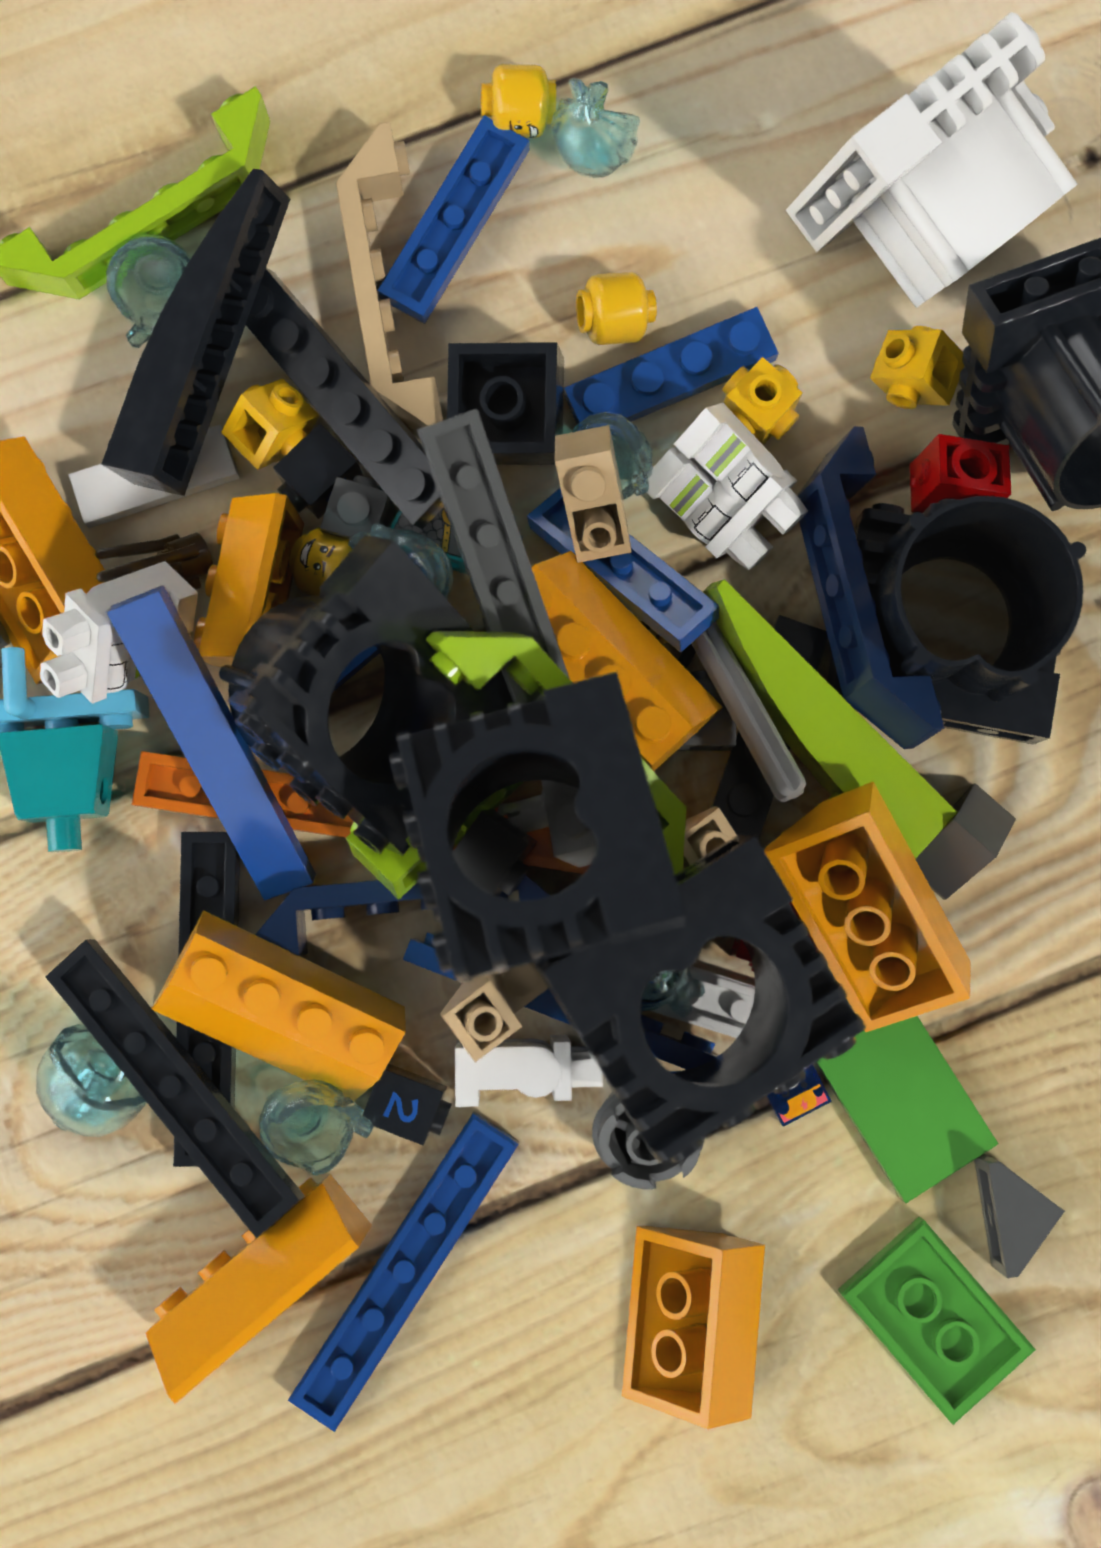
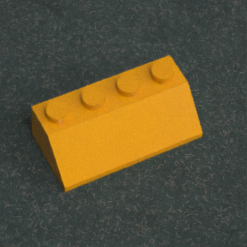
M22 436L0 440V621L13 646L25 649V665L37 685L42 683L40 679L41 663L59 657L45 643L42 635L43 619L64 613L65 593L81 588L87 594L91 588L104 583L99 582L96 576L98 572L105 569L100 559L95 555L96 550L90 546L75 521L69 505L63 501L48 476L43 462L36 456L26 437Z
M572 551L542 561L531 567L569 679L574 683L617 671L641 758L655 771L718 714L723 706L583 562L577 563L576 555Z
M874 781L821 802L765 847L764 852L793 898L791 902L809 930V934L818 950L822 952L827 960L828 967L834 978L847 994L846 999L853 1011L860 1015L866 1025L865 1032L970 999L971 961Z
M203 911L151 1009L351 1102L357 1100L380 1079L406 1033L405 1006L206 911Z
M331 1174L319 1184L312 1177H309L298 1187L305 1197L267 1232L256 1238L248 1229L241 1235L247 1245L239 1252L230 1257L223 1250L198 1272L204 1281L187 1295L183 1288L180 1287L154 1309L159 1319L145 1334L166 1393L174 1404L359 1248L372 1224Z

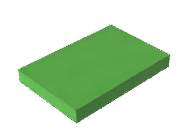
M918 1016L869 1032L863 1030L855 1036V1045L846 1053L829 1060L823 1057L816 1062V1065L904 1203H908L998 1145L997 1140Z
M920 1216L837 1289L952 1425L1036 1350Z

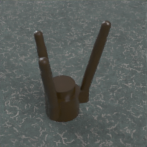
M196 532L182 538L178 534H174L160 540L98 549L95 553L98 559L120 558L157 552V555L100 571L96 577L99 582H107L166 561L188 584L197 590L201 588L199 577L208 574L210 566L213 565V560L205 540L199 533Z

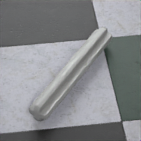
M713 623L691 644L775 798L781 802L797 798L804 793L806 780L717 623Z

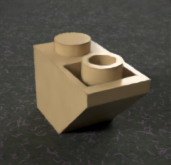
M609 425L556 435L555 465L577 563L632 553L620 476Z

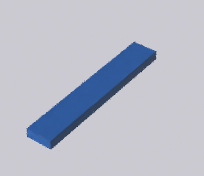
M164 585L112 605L106 612L264 901L290 892L294 888L314 883L316 873L252 751L240 735L224 698Z
M472 1113L288 1399L289 1402L333 1432L336 1431L518 1147V1140L477 1113Z

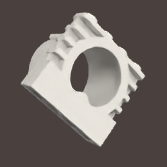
M1009 13L988 34L981 35L963 53L953 57L939 71L924 80L909 95L906 93L847 141L786 209V212L816 252L854 223L917 308L943 288L957 281L1078 185L1045 138L1046 135L1055 129L1054 123L1048 116L1045 103L1038 95L1032 93L1023 81L1045 60V54L1040 46V40L1035 30L1029 24L1023 22L1016 13Z

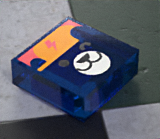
M813 1065L804 1070L806 1073L805 1078L795 1087L782 1093H774L772 1091L766 1095L782 1127L832 1102Z

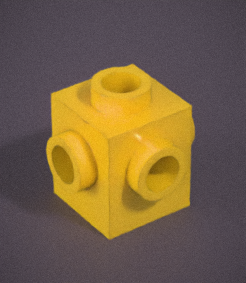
M914 326L912 330H888L879 355L875 360L870 379L886 394V399L897 407L915 409L917 405L950 406L959 382L960 372L964 368L962 362L963 351L942 329Z
M763 357L750 371L745 366L740 367L722 389L726 394L724 404L762 445L772 436L777 440L781 439L800 416L794 410L803 392L797 388L798 383L795 377L783 366L778 364L772 366Z
M282 378L263 386L255 384L244 391L236 402L221 433L259 470L285 457L310 433L320 415L303 399L298 390L290 386Z

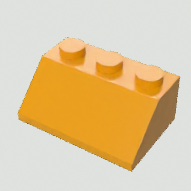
M271 493L234 497L231 500L229 514L222 513L217 527V543L222 545L218 565L210 566L205 585L206 596L211 597L206 617L199 618L194 634V644L199 649L203 661L211 666H232L238 646L251 626L267 611L289 599L293 575L289 571V556L295 542L302 536L304 522L287 495Z
M653 1226L636 1227L622 1397L706 1429L751 1419L765 1254L764 1244L723 1233Z

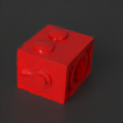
M938 434L910 464L912 513H923L931 503H938L941 499L961 500L976 496L1008 498L1011 495L1009 445Z

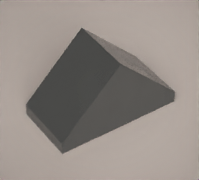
M976 783L972 784L954 804L953 808L958 813L916 858L931 889L943 900L949 898L997 857L1016 821L1014 816Z
M983 1154L976 1158L974 1162L991 1266L1006 1278L1019 1277L1065 1211L1001 1162Z

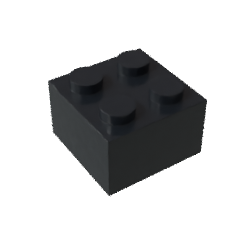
M448 343L447 419L477 409L496 465H555V436L563 434L564 356L558 343Z

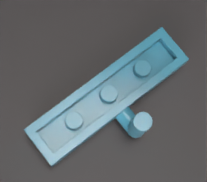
M20 647L1 649L3 699H0V732L25 731L26 727L45 726V729L79 726V723L99 722V724L114 730L133 727V719L149 718L148 696L135 689L107 693V699L93 704L82 693L68 694L60 698H56L55 695L27 697L25 649Z

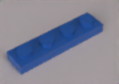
M485 115L483 116L377 290L381 300L389 298L393 307L424 324L426 323L530 151V141L512 130L498 129L495 127L492 119Z
M755 307L564 387V396L580 431L609 425L611 431L727 382L742 366H745L750 371L762 357L769 363L776 361L779 353L758 307Z
M560 487L527 515L528 524L532 531L560 554L569 551L575 554ZM630 534L632 553L583 562L628 610L679 652L686 649L719 619V606L716 602Z

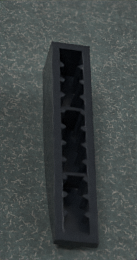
M253 169L213 223L188 262L160 313L137 364L101 465L134 485L185 496L291 200L263 170Z

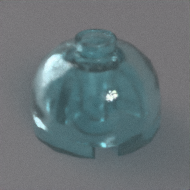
M77 1024L63 1028L44 1053L37 1067L36 1095L45 1113L57 1127L64 1131L87 1137H102L126 1127L147 1103L84 1025Z

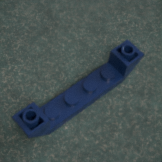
M854 426L825 456L797 496L808 510L807 514L799 521L843 698L903 749H913L945 729L941 717V706L936 698L931 676L892 677L889 653L884 646L876 616V603L870 593L863 566V554L858 546L850 516L849 500L876 475L874 458L869 449L864 427Z
M527 876L524 877L515 890L519 893V901L538 900L550 896ZM379 880L294 888L255 935L296 955L308 954L305 911L311 910L313 921L345 918L344 907L366 905L367 915L399 913V902L421 900V910H427L423 900L419 881L399 900ZM502 891L498 897L508 899V894Z

